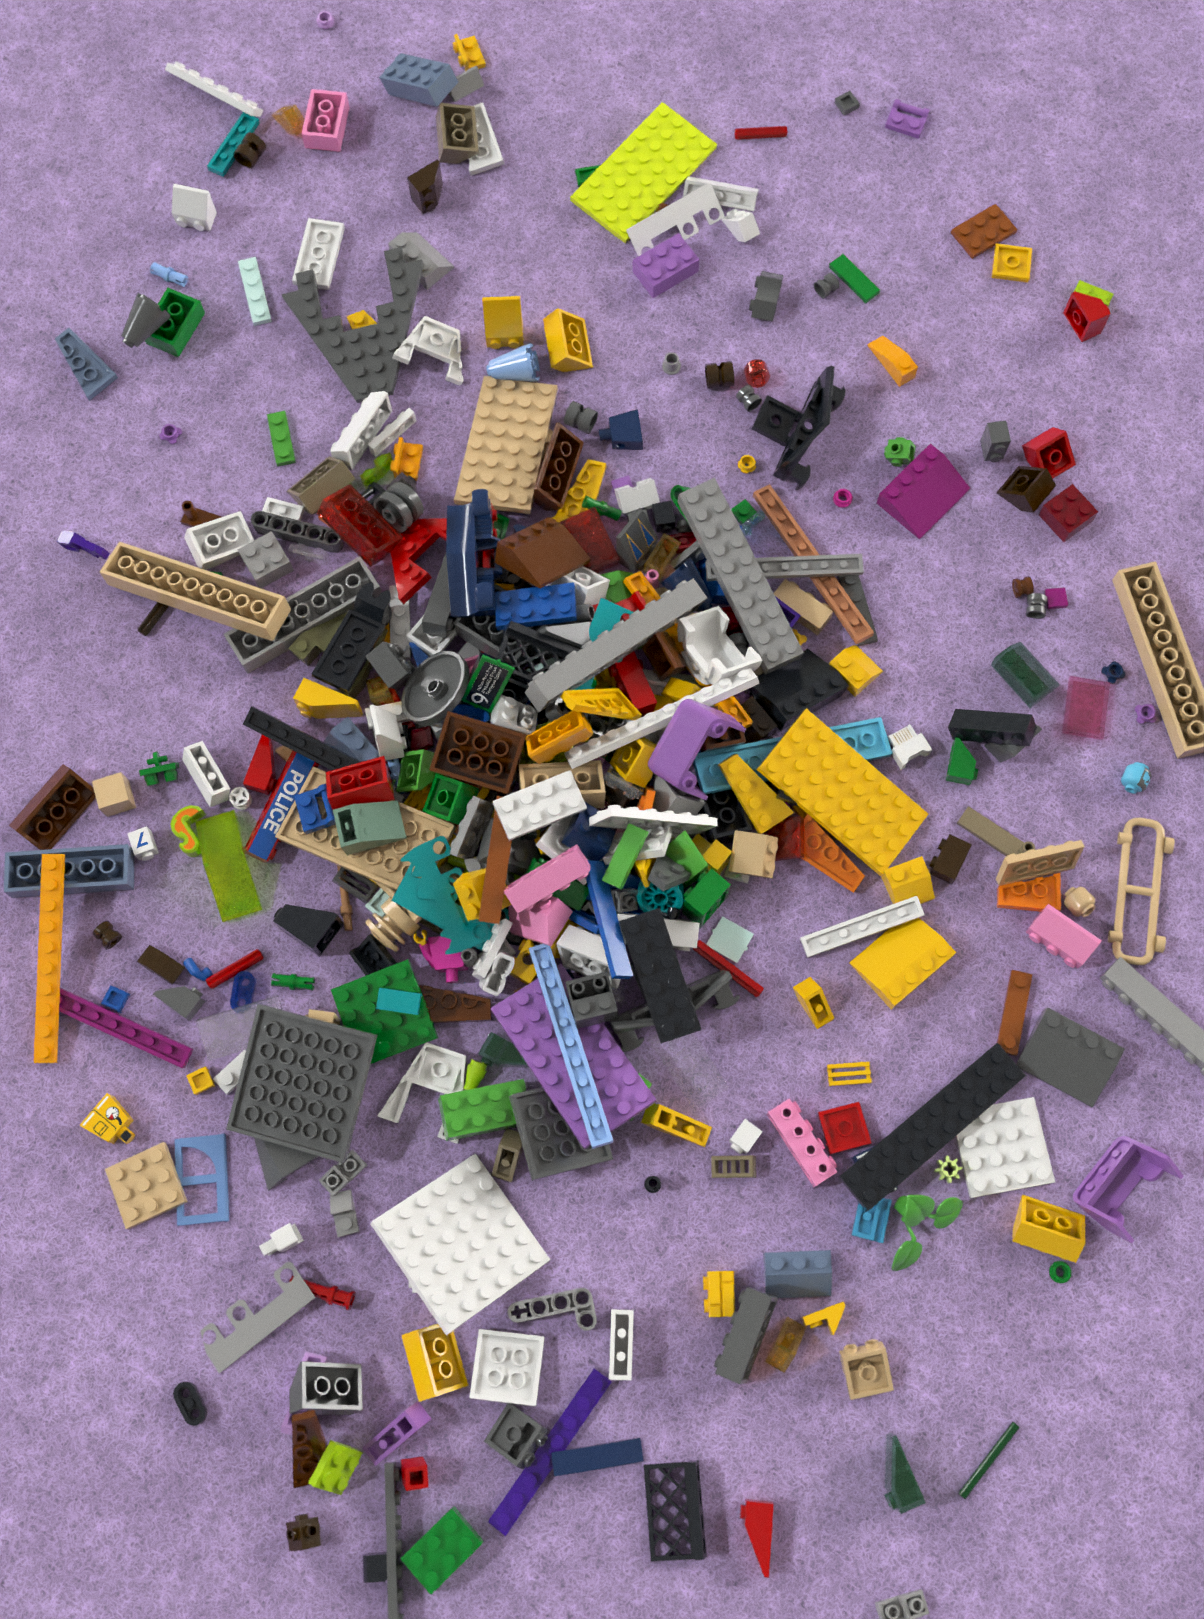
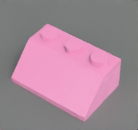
M553 896L542 902L540 900L534 903L535 906L527 912L521 911L517 913L512 905L509 906V921L513 923L510 932L548 946L553 945L573 912L559 898Z
M1049 904L1039 912L1026 931L1033 942L1042 943L1047 947L1046 950L1055 956L1059 955L1064 959V963L1072 968H1080L1102 941Z

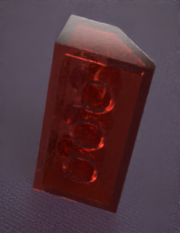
M351 484L322 500L317 514L369 567L383 560L403 539V536Z

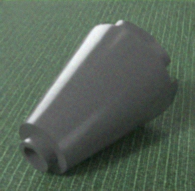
M138 292L121 335L124 338L122 342L130 348H133V346L139 347L170 318V314L166 310L162 312L157 303Z

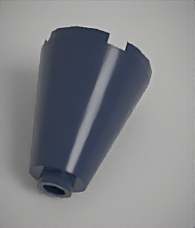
M690 558L662 581L661 585L672 592L683 580L688 582L694 578L707 597L696 610L699 613L713 606L711 604L713 598L694 561Z

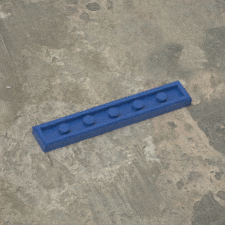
M587 860L590 864V871L586 876V881L611 978L630 979L633 974L610 886L602 881L606 872L603 861Z

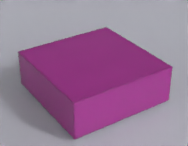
M1065 587L1046 589L1044 591L1047 596V609L1068 607Z

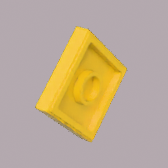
M995 244L991 278L1028 283L1032 248Z

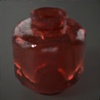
M754 359L745 365L744 375L748 385L760 388L769 381L770 373L767 364L763 360Z

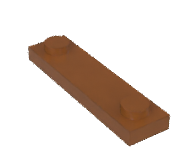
M1016 970L1010 971L997 1043L1004 1051L1013 1056L1018 1055L1033 975Z

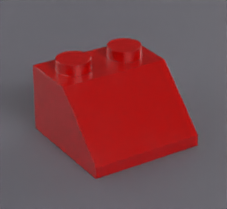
M1076 291L1072 292L1063 312L1081 342L1101 334L1111 314L1109 307L1103 303L1102 299Z
M1052 427L1022 445L1026 460L1031 467L1047 468L1052 478L1076 465L1065 430Z

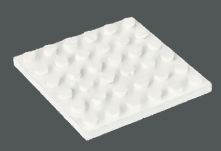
M476 1154L370 1223L446 1336L550 1261L548 1255Z

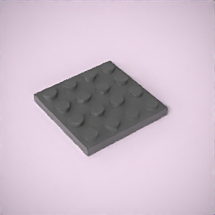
M543 1087L509 1096L532 1181L613 1159L609 1144L594 1149L589 1146L584 1150Z

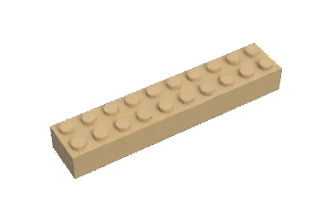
M118 542L100 570V574L109 586L270 641L274 640L291 611L285 596L122 542Z
M1155 561L1118 570L1112 581L1176 757L1179 759L1203 753L1204 689L1158 565Z

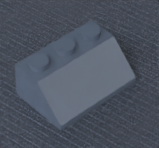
M349 717L332 728L324 740V743L361 762L379 757L378 751Z
M831 1250L763 1253L766 1293L777 1298L831 1296Z

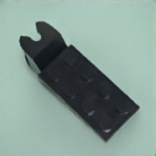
M372 582L365 584L356 596L353 610H348L311 673L312 677L343 692H349L367 661L365 656L374 649L391 619L392 609L388 606L391 594L388 589L381 592L377 598L372 596L374 592Z

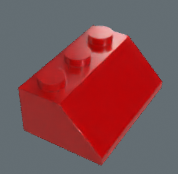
M385 756L325 772L327 798L332 810L352 804L395 800Z

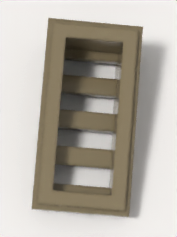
M711 1156L712 1178H757L756 1156ZM736 1160H740V1173H736ZM745 1160H749V1173H745ZM719 1161H723V1173H719ZM727 1161H731V1173H728Z

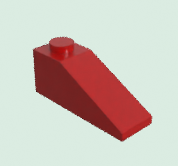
M261 735L243 785L246 789L269 796L277 782L272 739Z
M745 1499V1505L741 1504L740 1519H744L743 1523L764 1577L769 1578L774 1504L769 1501Z

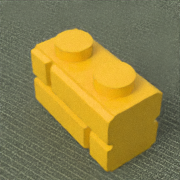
M708 1271L707 1276H703V1290H707L708 1299L703 1300L704 1313H708V1317H732L735 1311L734 1271Z

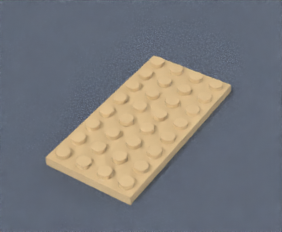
M484 376L454 497V504H468L472 502V491L486 489L488 490V499H490L494 509L524 514L531 513L534 487L542 464L558 385L499 380L490 376Z
M313 767L299 794L326 784L325 771ZM322 796L317 797L322 818L325 819L327 813ZM294 801L275 837L282 842L397 890L411 864L409 861H400L401 858L414 847L439 836L446 837L449 843L456 827L451 823L399 802L407 839L347 856L340 846L336 824L309 834L304 833L297 805ZM441 841L433 845L434 852L439 855L443 854L446 849V845Z

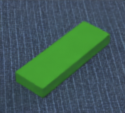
M628 823L602 881L621 890L623 889L647 838L648 831Z

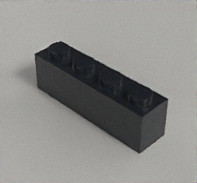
M955 709L948 729L953 740L960 738L961 741L1030 746L1037 726L1032 714Z

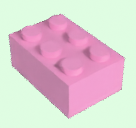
M311 89L302 129L305 148L341 151L350 108L347 93Z

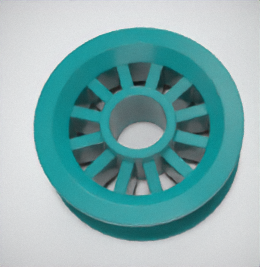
M640 881L637 895L638 905L644 913L660 908L661 912L667 913L668 907L680 910L683 904L684 887L681 883L662 891L652 882H650L649 887L645 888L642 881Z

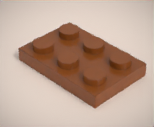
M995 203L953 228L951 234L967 254L974 259L994 247L995 244H999L1014 235L1018 229Z

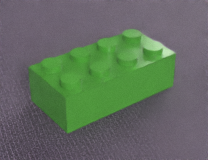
M524 1079L440 1095L438 1103L446 1141L517 1127L509 1096L526 1091Z

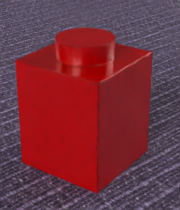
M423 1456L400 1459L401 1481L405 1490L429 1488L428 1467Z

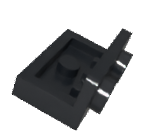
M369 934L359 947L351 949L349 952L365 975L397 964L386 947L373 934Z

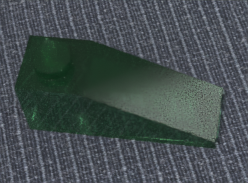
M490 1032L478 1053L482 1058L481 1062L489 1067H492L494 1064L497 1067L529 1068L514 1044L493 1032Z

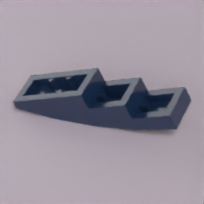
M641 1438L551 1452L554 1477L644 1461Z

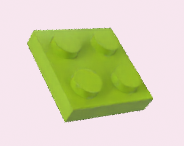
M330 1440L308 1483L315 1488L342 1495L363 1452L354 1447Z

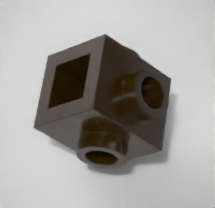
M308 1513L296 1515L294 1521L286 1522V1537L289 1551H302L321 1546L318 1517H309Z

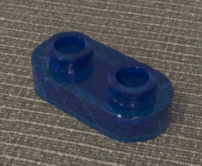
M248 971L239 972L234 978L230 1005L237 1013H246L252 1007L256 979ZM245 979L249 980V984L247 986L242 985V982ZM245 1000V1005L239 1006V1001Z

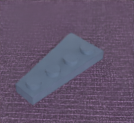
M67 328L55 338L89 401L118 378L70 328Z

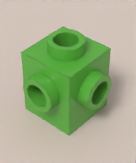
M896 437L895 439L888 440V446L885 447L884 455L892 466L901 467L903 464L909 465L914 460L916 446L911 440Z

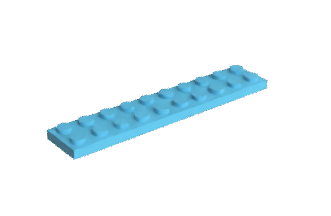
M881 717L829 727L867 761L886 758L892 755ZM782 737L698 753L693 761V766L700 789L705 794L732 789L718 764L733 754H738L764 782H768L769 780L756 769Z

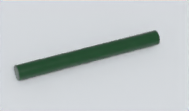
M1012 1421L958 1494L963 1499L969 1496L1020 1427Z

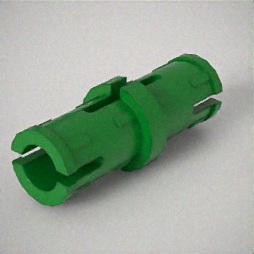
M585 496L582 502L583 508L596 512L598 516L603 515L615 521H618L622 511L620 509L607 505L605 501L600 502Z
M272 974V978L280 980H271L272 987H288L290 990H295V988L314 990V985L306 983H315V977L297 976V974Z

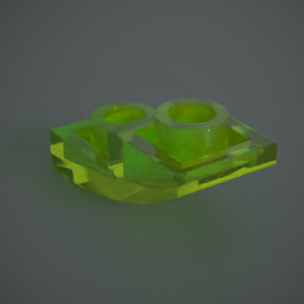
M390 452L379 455L373 460L375 467L365 470L360 475L365 489L372 482H378L390 470L391 461L393 460Z

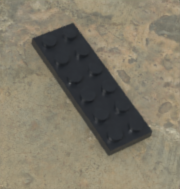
M657 908L619 921L660 1044L702 1030L661 909Z

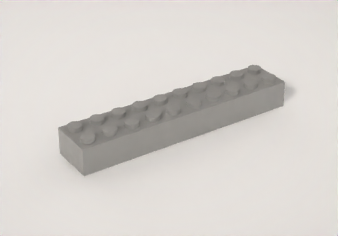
M712 478L680 493L677 502L750 646L760 655L762 659L760 666L764 674L766 675L800 659L804 652L716 479Z
M694 578L688 582L683 580L672 592L671 590L666 591L660 596L659 600H652L646 604L642 611L636 610L625 622L621 620L609 632L605 630L597 636L598 639L594 642L592 640L586 642L578 652L572 651L561 663L557 661L545 673L541 671L532 678L533 680L528 683L529 687L525 694L536 710L541 712L552 702L561 698L560 696L564 690H575L644 645L655 633L664 632L678 623L680 618L695 612L707 597Z

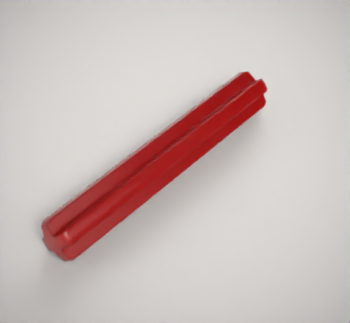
M701 940L697 941V948H693L695 952L719 970L729 971L732 980L755 997L760 996L764 989L761 985Z

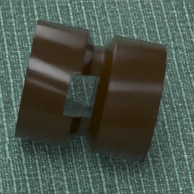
M249 132L234 151V158L239 164L252 169L258 162V157H261L266 150V144L259 136Z
M732 361L721 362L719 366L716 363L705 364L707 389L718 388L721 384L723 387L734 386L735 379Z

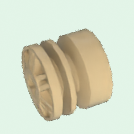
M389 897L380 906L385 916L381 917L377 913H373L372 915L378 923L375 924L370 919L365 923L378 941L385 947L397 952L399 947L394 941L397 939L404 945L405 941L401 934L404 932L412 937L421 927L395 902L391 901L392 898Z

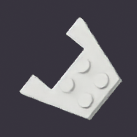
M424 316L407 339L394 352L392 358L408 365L413 349L449 363L445 380L461 386L463 376L460 358V330Z

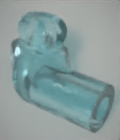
M757 511L741 525L744 536H750L752 529L765 518V514L762 511Z

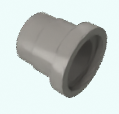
M674 352L668 353L662 363V369L666 374L675 375L681 369L679 357Z

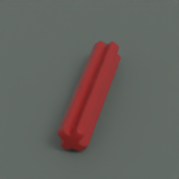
M787 126L736 128L734 137L736 140L787 137L788 130Z
M259 949L254 950L206 979L209 988L214 989L263 960V954Z

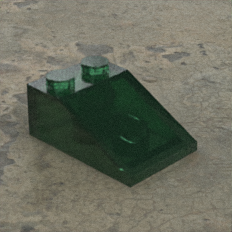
M889 1432L886 1434L885 1489L887 1493L884 1494L889 1508L903 1514L926 1502L897 1435Z

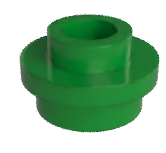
M1063 1261L1052 1263L1049 1268L1050 1278L1056 1283H1066L1071 1278L1070 1266ZM1058 1268L1063 1270L1061 1277L1056 1274Z

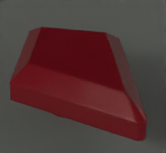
M431 726L410 731L411 749L409 752L423 749L429 750L435 746Z

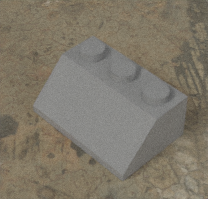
M402 232L388 243L389 250L398 247L403 248L406 263L422 259L424 267L420 284L427 290L454 268L418 232Z

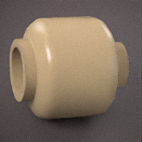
M1072 887L1065 893L1064 905L1075 917H1086L1094 911L1095 898L1086 888Z

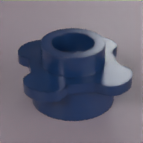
M1113 661L1108 667L1104 666L1101 670L1102 674L1106 675L1108 682L1114 684L1119 678L1123 679L1125 677L1123 667L1116 661Z

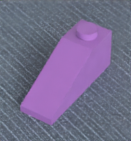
M417 1401L362 1448L376 1466L428 1423L431 1418L419 1401Z

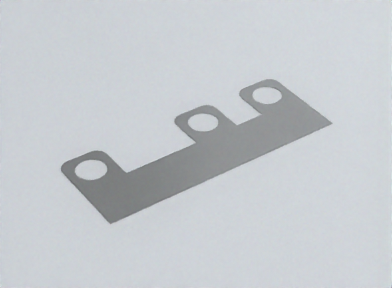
M286 1262L275 1271L274 1278L284 1292L254 1315L244 1300H238L227 1309L226 1315L236 1329L224 1339L213 1323H209L200 1330L202 1339L204 1332L207 1330H213L216 1333L214 1343L206 1344L204 1341L203 1343L206 1354L219 1373L315 1298L293 1263ZM286 1268L291 1269L294 1273L293 1280L289 1283H284L280 1278L282 1270ZM237 1306H242L246 1310V1316L241 1321L235 1320L232 1315L234 1308Z

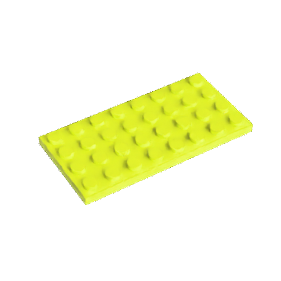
M662 102L570 196V201L626 244L630 239L626 229L653 215L658 205L665 203L686 181L687 177L717 148V144Z

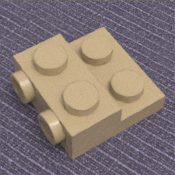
M876 1339L866 1341L865 1345L859 1347L855 1344H848L844 1346V1350L839 1351L850 1400L894 1391L887 1352L882 1341L878 1342Z

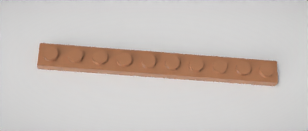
M770 484L753 492L754 499L794 556L819 555ZM835 576L809 577L856 645L873 636L874 631Z

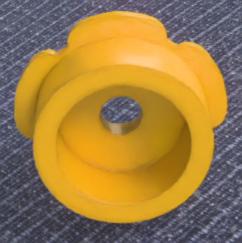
M744 455L738 461V468L743 473L753 472L756 469V461L751 455Z

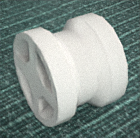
M236 787L229 794V800L236 809L245 810L250 807L252 797L245 788Z

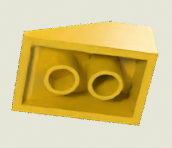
M520 296L482 297L487 348H518L519 346H524Z
M303 678L293 697L300 714L309 719L311 717L317 719L362 717L363 715L358 700L306 678Z

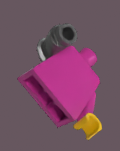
M422 930L423 938L418 937L416 932L414 933L413 939L416 943H419L423 957L431 968H434L439 973L446 972V983H458V971L468 970L479 958L475 950L471 948L447 955L445 952L450 947L451 939L439 936L429 937L427 941L426 930Z

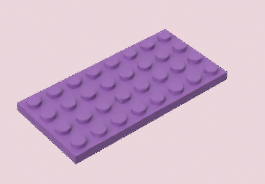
M560 964L557 966L570 1006L566 981H570L572 978L563 965ZM536 979L493 1006L491 1012L585 1150L591 1146L539 980ZM599 1023L577 1030L610 1132H612L654 1104L656 1098L605 1025Z

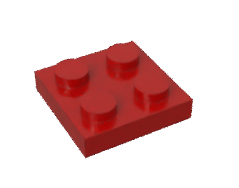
M860 1102L817 1113L829 1155L871 1144Z

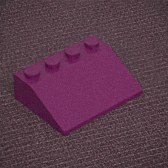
M930 443L879 493L876 504L920 540L970 490V487L947 457Z

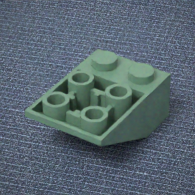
M398 801L352 804L333 810L340 846L347 856L407 839Z

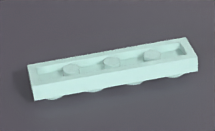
M256 257L238 261L253 325L257 326L272 322Z

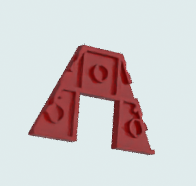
M447 518L417 519L389 545L398 598L403 605L432 578L427 571L415 564L414 561L439 537L446 541Z

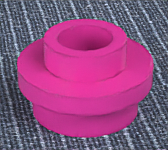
M840 489L835 492L833 501L836 506L845 508L852 503L853 497L849 490ZM840 497H845L846 500H845V501H842V500H840L839 498H840Z

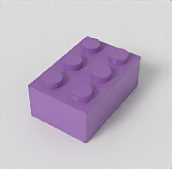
M679 233L633 259V273L652 298L699 272V258Z

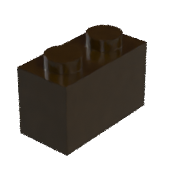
M949 834L947 839L942 838L937 848L940 850L938 857L933 856L929 867L932 868L930 874L952 885L972 844Z

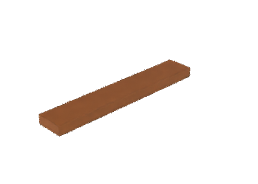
M496 810L494 811L478 921L500 924L512 840H508Z

